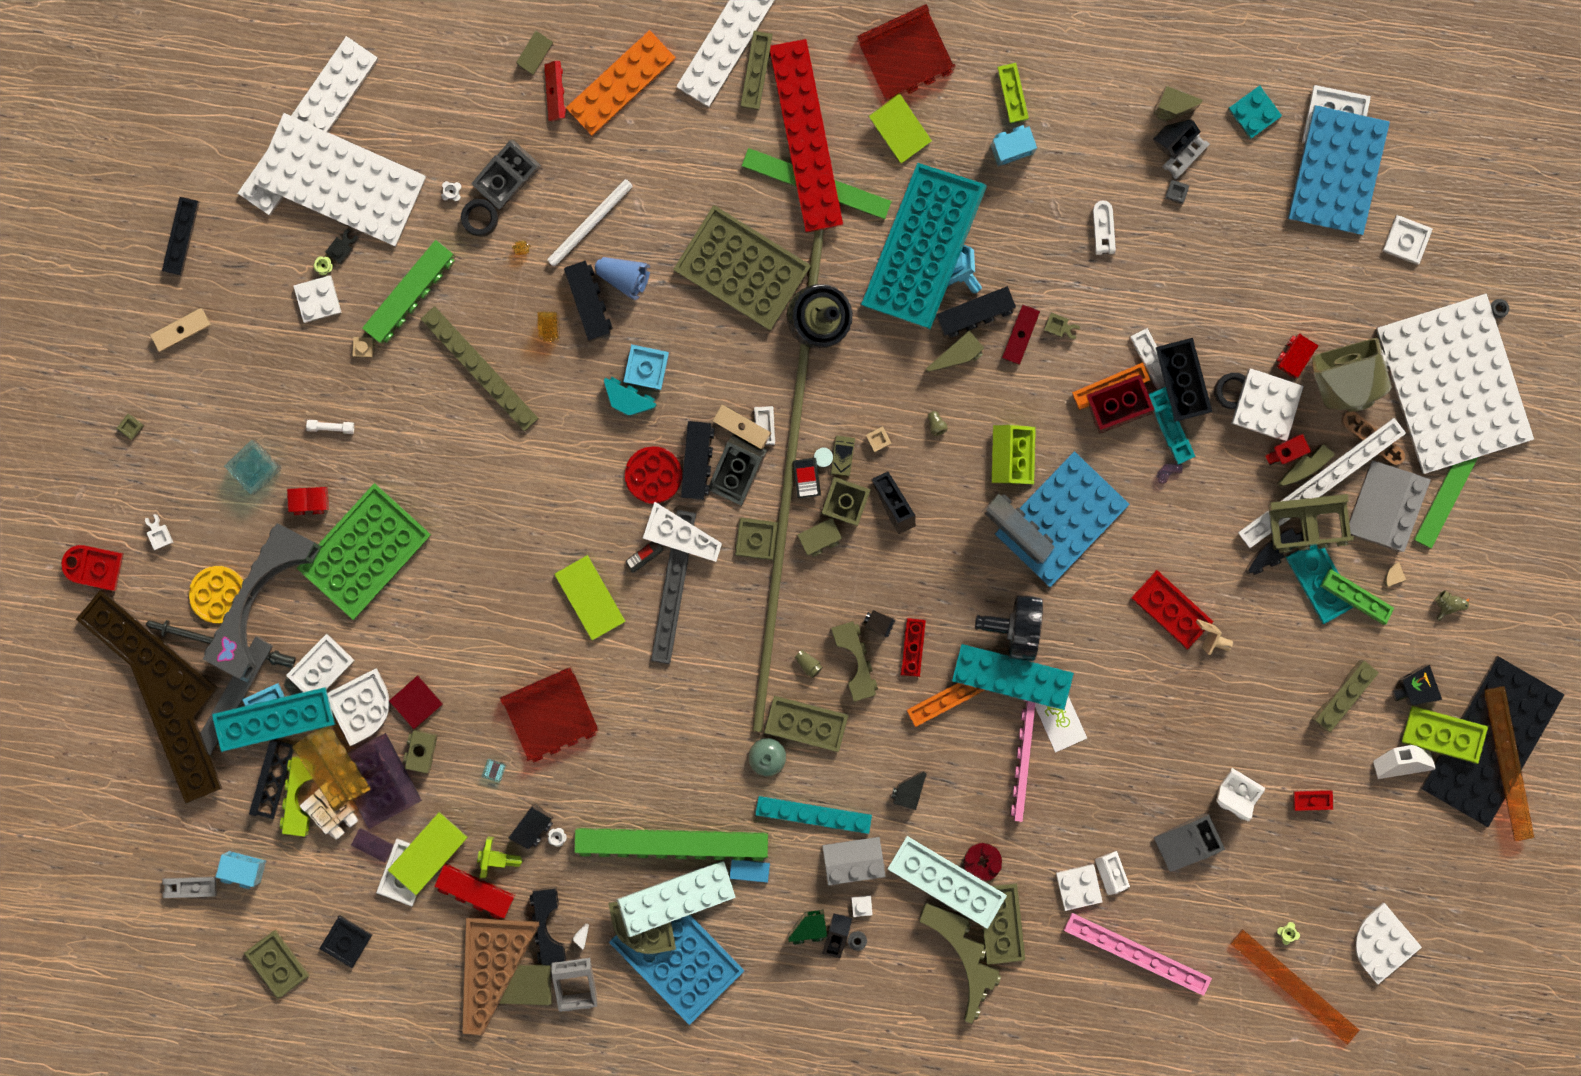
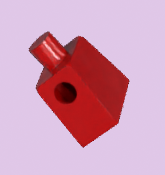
M1301 433L1274 446L1275 451L1265 455L1270 466L1279 461L1283 465L1311 451ZM1289 448L1290 454L1283 456L1282 450Z

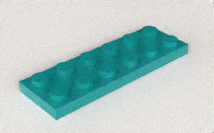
M961 644L952 681L1065 710L1074 673L1031 661L1011 659L1007 655Z
M326 687L212 714L221 752L335 724Z

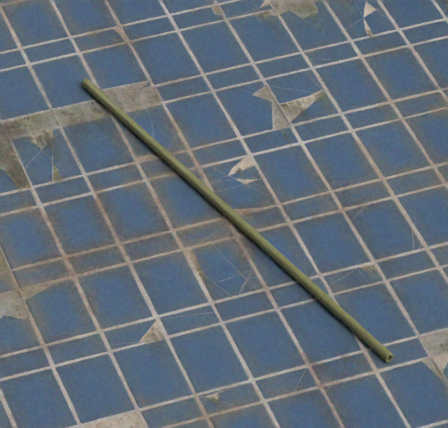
M824 230L814 231L808 286L818 284ZM800 344L753 731L762 732L794 478L793 461L796 460L810 349V347H806L804 344Z

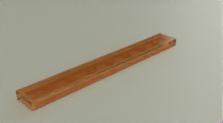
M1505 686L1486 689L1484 692L1514 841L1535 838Z
M1243 929L1230 942L1233 947L1347 1045L1360 1031Z

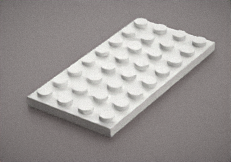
M284 113L253 184L396 247L426 176Z

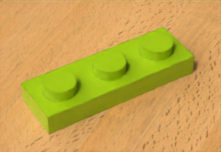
M1017 63L997 67L1009 123L1028 120L1029 116Z

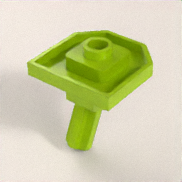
M488 836L483 851L478 853L477 862H480L481 867L480 878L487 877L489 866L504 868L505 866L520 867L522 864L521 856L493 851L494 837Z

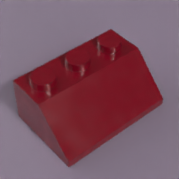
M1141 375L1086 395L1091 415L1099 434L1149 416L1155 410Z

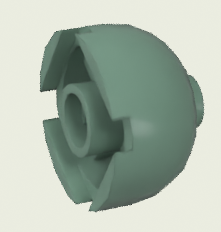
M762 738L756 741L748 754L751 768L762 776H773L779 773L786 763V751L783 745L771 738Z

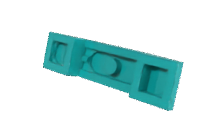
M1166 387L1148 394L1155 409L1154 415L1177 464L1179 465L1196 457L1180 422L1174 421Z

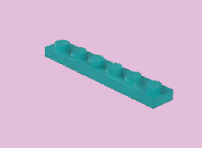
M764 796L758 797L756 815L866 834L870 832L872 814Z

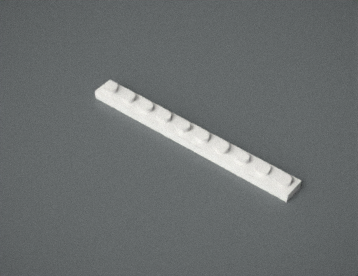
M1395 418L1391 419L1281 501L1322 496L1406 434ZM1269 510L1238 532L1249 548L1271 533ZM1290 518L1280 519L1278 522L1279 526L1284 524Z

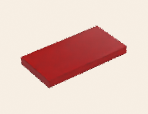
M1155 570L1131 597L1136 604L1187 650L1205 632L1196 623V620L1198 619L1210 624L1214 622L1158 570Z

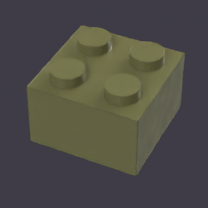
M834 477L821 514L858 526L871 489Z

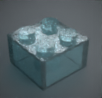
M251 440L224 465L233 477L253 495L282 469L255 440Z

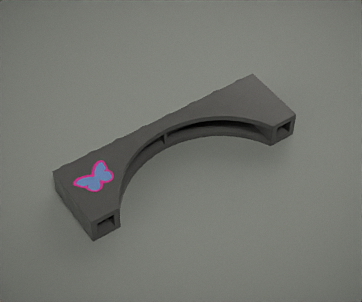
M277 523L271 529L266 544L261 547L260 555L252 564L248 577L243 580L242 588L238 595L234 597L230 610L224 615L223 623L216 630L211 645L206 648L203 660L248 683L257 666L250 654L247 643V621L255 598L264 585L278 573L296 565L313 563L322 546Z

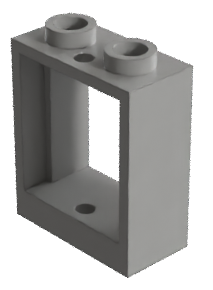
M590 958L552 963V979L559 1012L597 1007V991ZM588 977L590 992L563 996L560 980Z

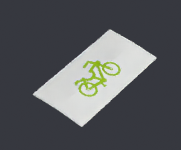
M1069 696L1065 710L1035 703V708L1055 752L1087 739Z

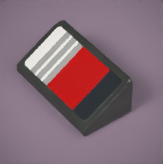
M816 458L794 460L793 467L797 497L821 496Z
M651 541L627 559L625 563L630 571L635 573L663 552V548L659 543Z

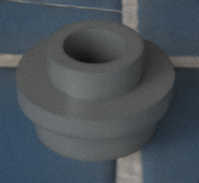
M1503 299L1494 300L1490 304L1495 318H1503L1509 312V305ZM1497 305L1501 306V312H1497Z
M860 931L852 932L848 937L850 948L856 951L864 949L867 944L866 935ZM860 938L861 943L858 945L855 944L854 939Z

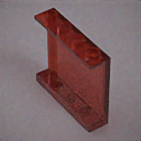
M927 4L857 36V42L885 102L891 100L897 94L905 92L911 94L918 90V86L923 84L928 86L936 82V78L940 76L943 78L948 77L955 70L956 65L950 59L929 14L930 10Z
M572 666L500 697L501 703L506 708L526 754L527 761L537 762L543 759V754L550 752V755L561 751V746L567 744L568 747L579 743L578 739L584 736L586 740L596 736L595 732L599 730Z

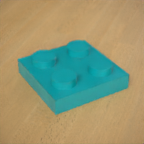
M1260 85L1228 108L1250 139L1282 117Z

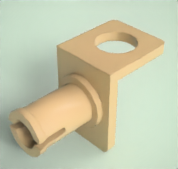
M1196 620L1201 629L1209 631L1202 646L1207 654L1211 655L1215 647L1227 652L1231 650L1227 646L1232 647L1233 641L1220 637L1221 631L1215 625Z

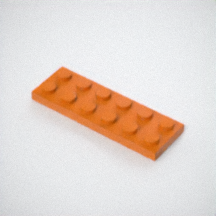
M649 30L576 97L566 109L591 136H594L676 60V57Z

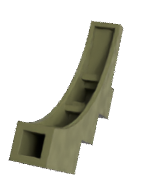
M925 901L919 922L930 926L943 935L958 952L964 964L968 979V1003L964 1020L972 1024L973 1020H977L981 1009L978 1007L980 1001L984 1002L987 991L985 988L993 990L994 986H998L1001 975H999L998 969L979 962V960H983L986 953L984 944L964 936V933L968 934L971 927L968 917Z

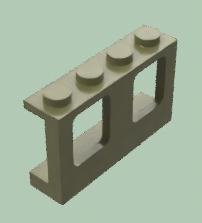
M1348 494L1269 503L1268 510L1273 549L1279 550V553L1291 552L1292 548L1305 551L1310 550V546H1318V549L1329 548V544H1337V547L1348 546V542L1354 540V537L1351 536L1348 517ZM1337 513L1340 519L1342 537L1320 540L1317 516ZM1299 517L1302 525L1303 542L1282 544L1279 520Z

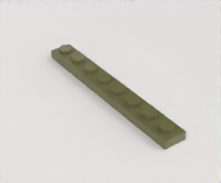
M435 306L421 318L427 327L524 431L539 419Z

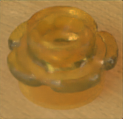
M517 241L512 246V249H514L515 255H526L530 253L529 248L531 245L527 244V241Z

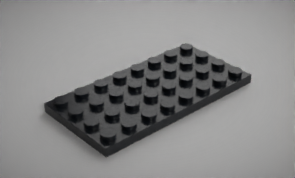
M1496 656L1460 718L1488 726L1478 764L1440 754L1434 763L1435 770L1429 772L1420 789L1482 825L1489 827L1565 694L1501 657Z

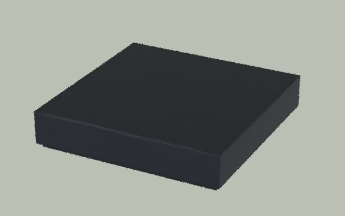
M339 915L319 949L353 968L373 934Z

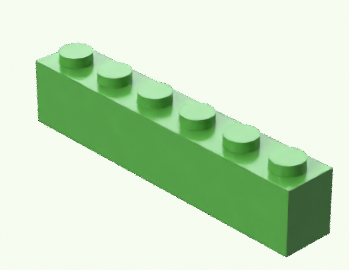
M435 240L362 329L379 343H388L394 336L392 332L405 323V317L409 312L412 314L418 307L417 302L421 297L424 299L431 290L429 288L433 283L437 284L443 277L441 273L454 264L456 256Z

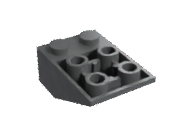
M1207 813L1201 814L1154 837L1170 872L1225 850Z

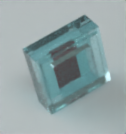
M488 758L482 777L500 783L506 764Z

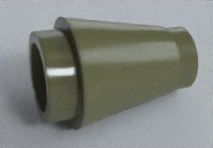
M803 650L795 656L805 674L811 678L815 677L823 668L820 665L821 662Z

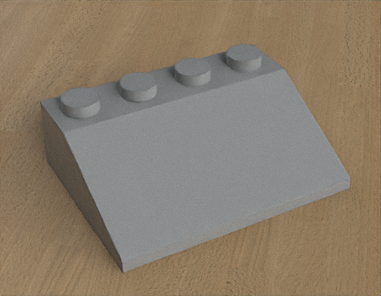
M1371 461L1349 521L1351 535L1397 552H1404L1430 479Z

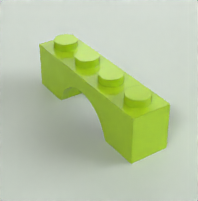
M294 756L292 760L288 761L287 771H290V776L285 782L287 798H284L282 809L285 810L284 817L280 821L282 834L305 837L309 833L310 815L301 809L298 802V792L306 781L316 778L318 759Z

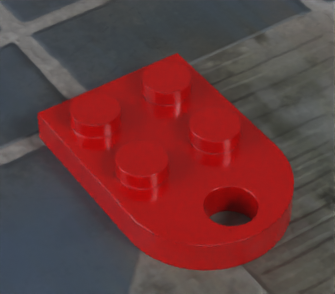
M76 545L68 549L63 555L61 562L62 571L72 582L116 591L124 553L87 545ZM70 557H75L77 560V564L73 568L69 567L67 563Z

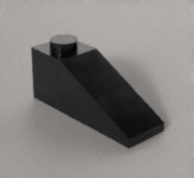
M889 471L872 478L871 481L898 534L915 527V513Z
M872 610L871 613L867 612L863 623H866L865 628L888 638L895 619Z

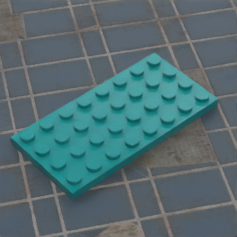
M917 163L861 305L931 329L987 185Z

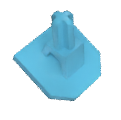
M963 246L948 286L957 281H964L971 292L976 294L982 289V286L973 275L975 272L974 250L971 247Z

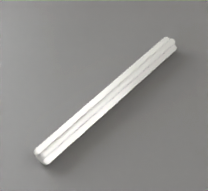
M625 179L548 258V262L555 267L632 188V184Z

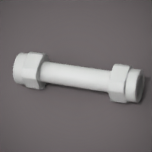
M307 420L306 429L311 432L326 430L342 431L343 434H354V423H321L318 420Z

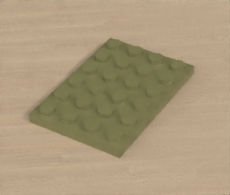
M713 205L673 270L771 331L811 265Z

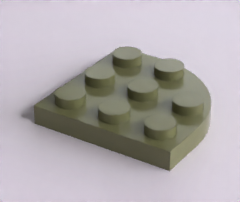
M617 901L608 903L614 931L618 938L636 952L645 954L676 950L671 922L629 937Z

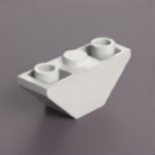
M1414 745L1393 748L1373 761L1378 779L1435 770L1431 752Z

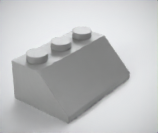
M880 837L823 845L828 885L886 877Z

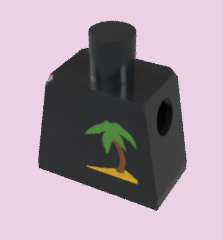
M1426 664L1400 678L1401 688L1392 691L1396 702L1406 699L1408 705L1442 700L1431 667Z

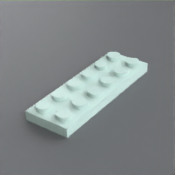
M908 836L888 867V870L986 929L990 926L1007 897L1006 894Z
M720 861L616 900L627 935L631 937L736 897L725 862Z

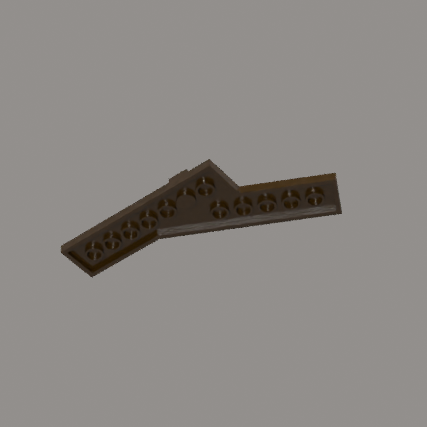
M100 590L76 620L131 666L185 804L223 789L194 718L217 691L218 687L107 593Z

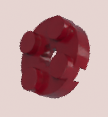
M979 842L968 848L964 857V868L980 880L989 881L995 878L1001 871L1002 857L998 849L993 845ZM980 857L988 858L987 866L978 865Z

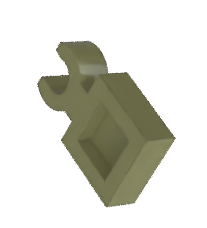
M1051 312L1044 331L1058 337H1062L1063 333H1066L1068 338L1074 340L1076 336L1071 334V329L1079 330L1080 327L1076 324L1067 325L1069 319Z

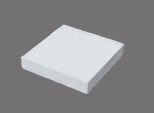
M1396 215L1382 252L1419 265L1433 229Z

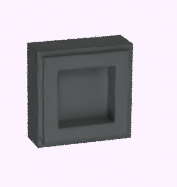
M1171 180L1165 199L1184 204L1190 185Z

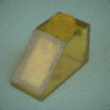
M537 312L539 338H543V342H555V339H559L560 315L557 312Z

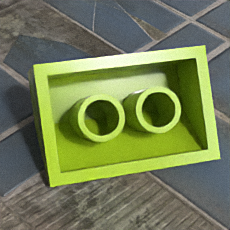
M993 425L992 483L1034 484L1036 427Z

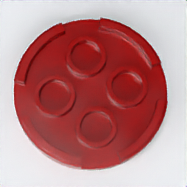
M657 446L642 448L635 452L627 462L625 482L631 494L640 501L650 504L665 502L676 494L681 485V465L675 455L665 448Z

